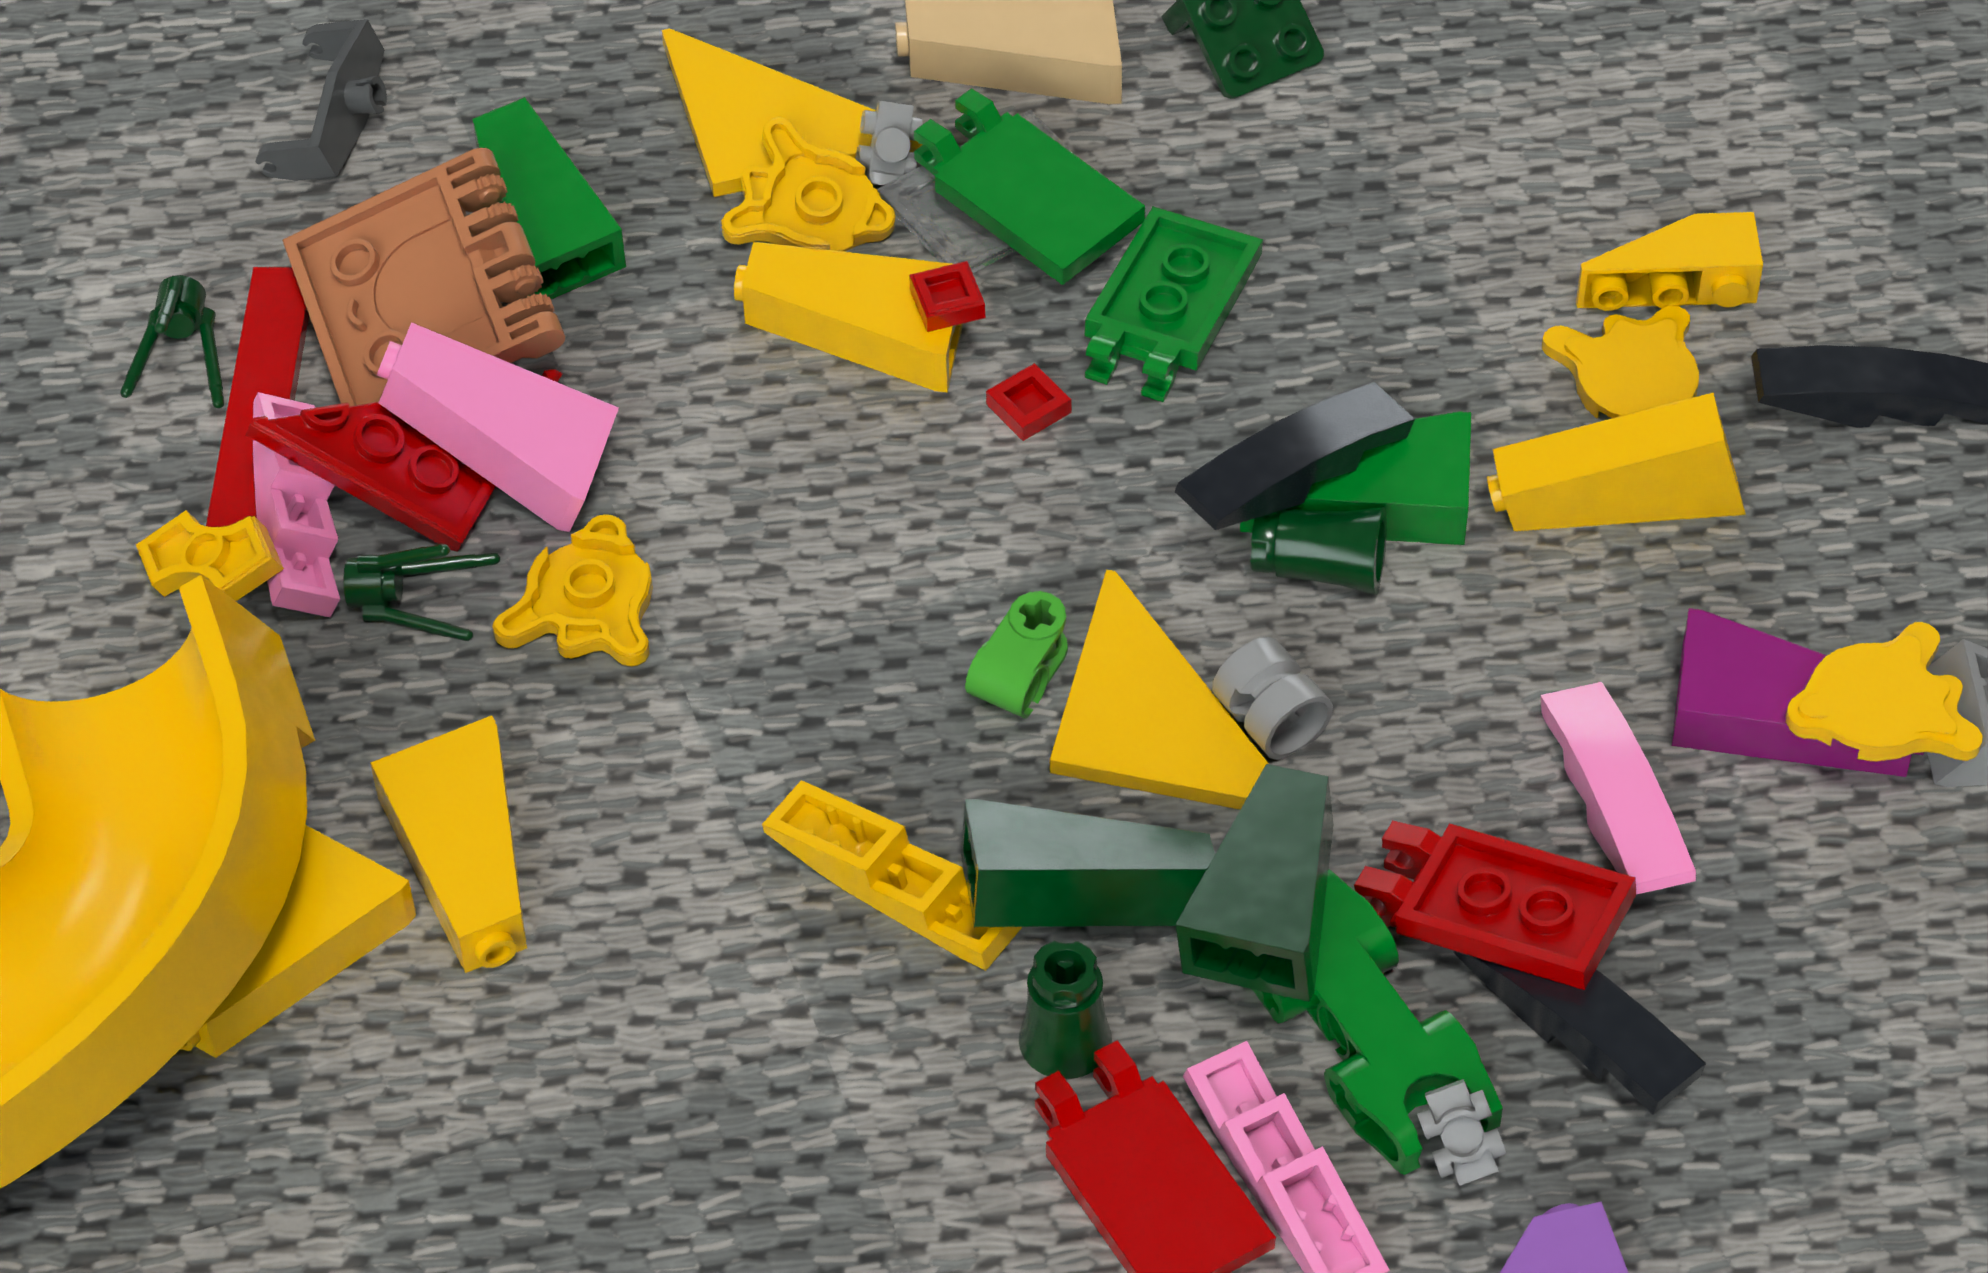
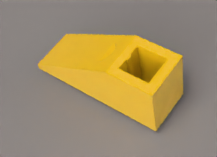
M1754 212L1692 214L1581 263L1576 297L1577 308H1598L1604 311H1613L1621 307L1658 306L1663 308L1666 306L1680 307L1682 305L1717 304L1722 307H1735L1745 303H1757L1763 261Z

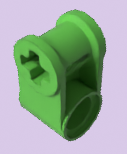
M1043 591L1028 592L1019 596L1012 603L1010 610L989 641L984 643L976 653L966 677V692L1022 718L1029 717L1033 709L1029 708V705L1032 701L1037 704L1039 703L1047 684L1065 660L1068 652L1067 638L1063 634L1066 624V611L1061 600L1053 594Z

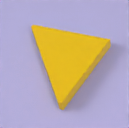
M673 29L661 30L663 46L714 197L741 192V173L744 168L750 165L769 167L773 164L762 141L763 126L772 118L784 117L791 121L799 134L814 146L835 149L854 158L858 145L871 146L872 135L860 132V122L864 110H876ZM910 140L909 152H914L923 144Z
M1106 569L1051 753L1050 773L1240 810L1265 765L1269 763L1118 573Z

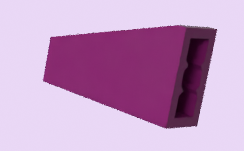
M1688 609L1682 644L1671 746L1907 777L1912 754L1899 759L1877 762L1857 759L1859 749L1844 745L1834 738L1832 739L1831 746L1819 740L1804 739L1796 736L1786 723L1788 704L1793 697L1805 689L1816 666L1827 655L1701 609ZM1924 752L1913 753V754H1915V755H1924Z

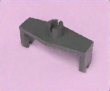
M368 19L316 24L306 31L303 45L307 46L310 43L320 45H312L309 56L314 59L334 62L327 72L311 138L272 142L260 148L255 162L257 164L265 161L270 162L265 163L262 174L266 177L293 181L337 177L364 129L369 113H383V106H386L387 93L385 85L378 75L385 50Z

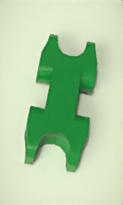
M1329 869L1315 991L1310 1002L1252 990L1278 1024L1284 1023L1307 1011L1327 1040L1335 1039L1340 1047L1335 1049L1342 1061L1325 1069L1324 1080L1331 1100L1354 1132L1377 1150L1396 1171L1406 1175L1421 1167L1419 1156L1423 1148L1419 1142L1417 1130L1408 1114L1414 1108L1428 1104L1425 1097L1426 1092L1462 1079L1466 1083L1469 1094L1483 1090L1492 1116L1480 1120L1484 1133L1500 1127L1503 1107L1481 1061L1476 1044L1459 1021L1451 1013L1444 1010L1419 1022L1383 973L1396 967L1399 963L1398 950L1389 929L1368 900L1354 891Z

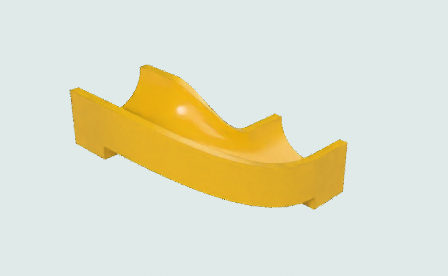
M202 575L178 587L191 625V631L187 639L166 663L144 678L105 694L70 701L30 700L17 697L0 689V781L10 817L8 835L0 847V1189L63 1149L107 1116L154 1076L198 1032L232 992L262 948L285 904L300 860L307 819L306 767L301 748L314 742L315 738L282 639L278 633Z

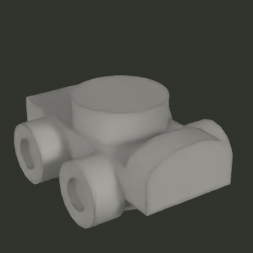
M878 100L876 111H863L860 132L872 135L871 146L858 145L855 159L865 166L867 170L866 176L871 183L902 187L904 175L914 176L917 161L914 159V152H909L910 140L916 141L914 140V130L922 125V118L912 117L913 105Z
M1462 1079L1426 1092L1425 1097L1430 1109L1417 1113L1426 1139L1440 1135L1443 1141L1444 1148L1432 1152L1441 1178L1455 1173L1460 1186L1499 1172L1495 1158L1506 1155L1507 1152L1498 1128L1485 1133L1483 1131L1480 1120L1492 1116L1484 1091L1480 1090L1469 1094L1466 1083Z

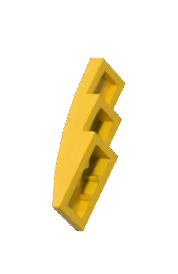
M801 780L762 823L764 833L844 891L959 958L985 971L1022 928L974 927L966 879L961 866L910 844L905 826Z

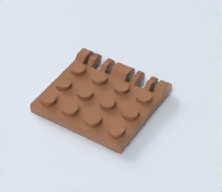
M476 148L282 240L341 403L348 402L350 406L380 401L388 380L377 376V372L390 341L402 345L411 322L509 363L521 358L538 359L558 349L564 343L565 334L558 316L553 313L555 310L550 297H547L546 294L534 293L538 292L539 288H542L543 280L539 268L535 267V258L524 230L517 223L519 219L514 206H511V203L507 204L505 201L499 203V201L506 197L505 193L508 191L503 178H500V169L490 149ZM466 211H467V212H474V213L467 215V214H466ZM501 302H506L510 304L502 307Z

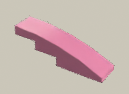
M258 392L253 401V419L254 417L266 416L269 420L300 415L301 410L315 408V406ZM253 440L257 519L267 528L284 567L282 571L267 580L272 606L331 618L340 601L329 557L338 542V536L327 502L335 485Z
M1598 682L1541 695V713L1545 723L1563 748L1565 771L1586 803L1587 824L1615 870L1619 873L1636 877V895L1695 882L1696 870L1672 811L1647 758L1604 684Z
M1245 1041L1187 1068L1183 1078L1215 1136L1303 1272L1388 1273L1390 1270L1325 1149L1323 1146L1316 1150L1314 1149L1285 1093L1279 1096L1275 1094L1249 1043Z

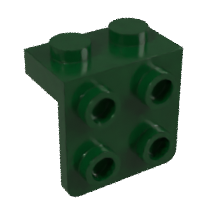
M1176 0L1161 16L1171 35L1189 28L1192 29L1221 93L1226 98H1239L1318 64L1324 57V49L1300 0Z

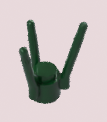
M176 275L170 276L160 283L155 309L150 311L146 331L121 388L120 394L122 397L128 398L132 395L159 334L182 339L199 330L212 404L218 409L224 406L223 385L213 329L216 313L214 310L204 307L206 292L199 281L188 276Z
M446 544L414 548L383 555L349 557L345 563L343 576L345 601L349 608H363V621H386L444 637L470 641L473 638V632L469 629L388 608L390 601L401 600L403 576L496 565L500 562L501 558L497 553L445 557L450 552V548Z

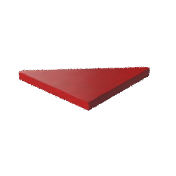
M552 369L544 371L541 376L559 382L563 373ZM347 402L301 410L300 415L269 420L266 416L254 417L246 433V436L434 542L448 545L450 550L456 552L460 549L496 488L494 484L379 404V402L350 406Z

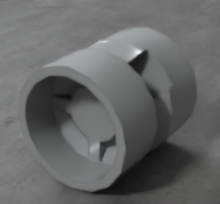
M1263 637L1243 645L1228 657L1219 668L1213 680L1212 691L1237 721L1245 723L1244 728L1264 753L1269 758L1279 760L1304 748L1318 738L1332 717L1333 704L1309 675L1300 673L1301 669L1298 663L1277 639Z

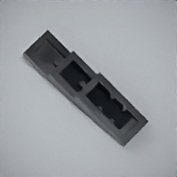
M1832 345L1759 348L1751 356L1758 403L1856 428L1870 427L1879 415L1920 426H1935L1945 414L1988 424V363L1941 353L1888 347Z
M1375 382L1326 398L1271 424L1239 442L1179 481L1175 493L1214 530L1305 503L1313 483L1356 471L1364 451L1406 439L1415 418Z
M1454 951V954L1489 989L1547 1043L1556 1037L1599 1080L1610 1072L1652 1115L1701 1077L1706 1062L1658 1018L1598 970H1595L1586 989L1582 990Z

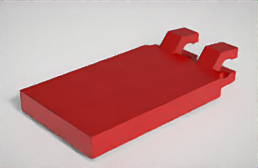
M1393 820L1382 837V848L1390 850L1384 859V868L1392 872L1365 866L1354 884L1355 891L1368 900L1387 927H1396L1397 934L1582 990L1586 989L1636 897V877L1450 823L1441 837L1428 828Z
M1118 1040L1094 1052V1060L1099 1067L1093 1070V1077L1109 1099L1083 1112L1076 1092L1059 1070L1035 1082V1090L1040 1098L1035 1100V1108L1050 1128L1046 1131V1135L1050 1139L1046 1142V1157L1127 1273H1231L1275 1249V1235L1164 1080L1157 1083L1154 1077L1151 1076L1142 1081L1136 1063Z

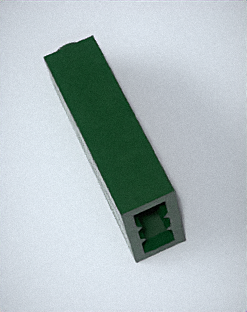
M1271 764L1265 765L1175 924L1183 974L1310 1002L1315 991L1334 826L1328 776Z
M965 799L961 857L974 927L1176 926L1175 924L1215 855L1209 833L980 799Z

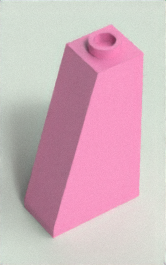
M411 322L402 345L390 341L377 372V376L388 380L379 404L557 530L570 532L586 499L619 407Z

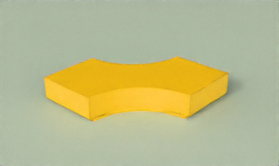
M185 510L136 544L152 587L164 597L178 590V587L202 575L233 600L238 601L284 569L267 528L255 516H248L229 526L208 527L199 524Z

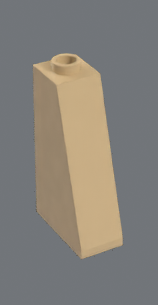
M905 0L906 22H895L897 56H909L911 77L1104 104H1122V62L1113 0Z

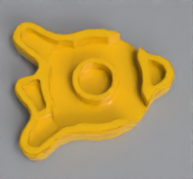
M776 117L766 122L762 130V141L773 164L769 167L750 165L742 170L741 188L745 200L739 206L728 211L721 220L722 235L731 244L741 245L762 241L779 245L845 252L864 243L878 242L889 237L895 227V212L888 203L881 199L878 190L873 187L865 175V166L854 157L835 149L812 145L799 134L791 121L784 117Z
M1679 306L1663 307L1647 320H1636L1617 314L1609 315L1604 319L1603 336L1592 338L1562 325L1549 328L1543 335L1542 350L1547 356L1570 370L1576 381L1577 394L1584 407L1595 418L1599 417V411L1610 418H1615L1697 396L1699 370L1694 356L1684 342V338L1689 331L1690 314L1686 309Z
M599 515L592 518L583 529L571 534V544L563 546L551 554L548 553V547H545L534 559L527 574L524 595L514 606L498 615L493 622L494 638L498 644L505 648H517L545 634L552 633L557 635L558 652L565 658L572 659L592 652L603 651L610 654L620 664L630 667L640 665L647 660L650 655L649 641L640 624L642 616L650 604L653 590L650 566L647 562L644 563L635 553V545L627 537L625 523L613 515Z
M1914 622L1908 625L1892 641L1884 643H1858L1839 648L1825 656L1816 666L1805 689L1791 699L1786 713L1787 726L1796 736L1804 739L1819 740L1831 746L1832 739L1834 738L1844 745L1859 749L1857 757L1859 760L1877 762L1899 759L1913 753L1930 752L1942 754L1956 760L1968 761L1975 758L1980 752L1983 738L1979 728L1963 718L1957 711L1963 689L1962 682L1953 675H1933L1927 671L1938 651L1940 635L1933 626L1924 622Z

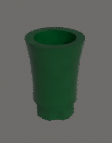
M1385 507L1350 511L1281 510V513L1274 512L1254 518L1251 536V569L1255 572L1276 573V576L1281 578L1304 579L1340 585L1378 595L1386 553Z
M1052 941L1042 946L1034 955L1033 966L1028 974L1027 1005L1019 1033V1046L1027 1063L1043 1075L1049 1076L1059 1070L1065 1079L1083 1077L1099 1067L1094 1060V1052L1112 1043V1034L1105 1015L1103 1001V977L1097 966V957L1089 947L1079 941L1066 944Z

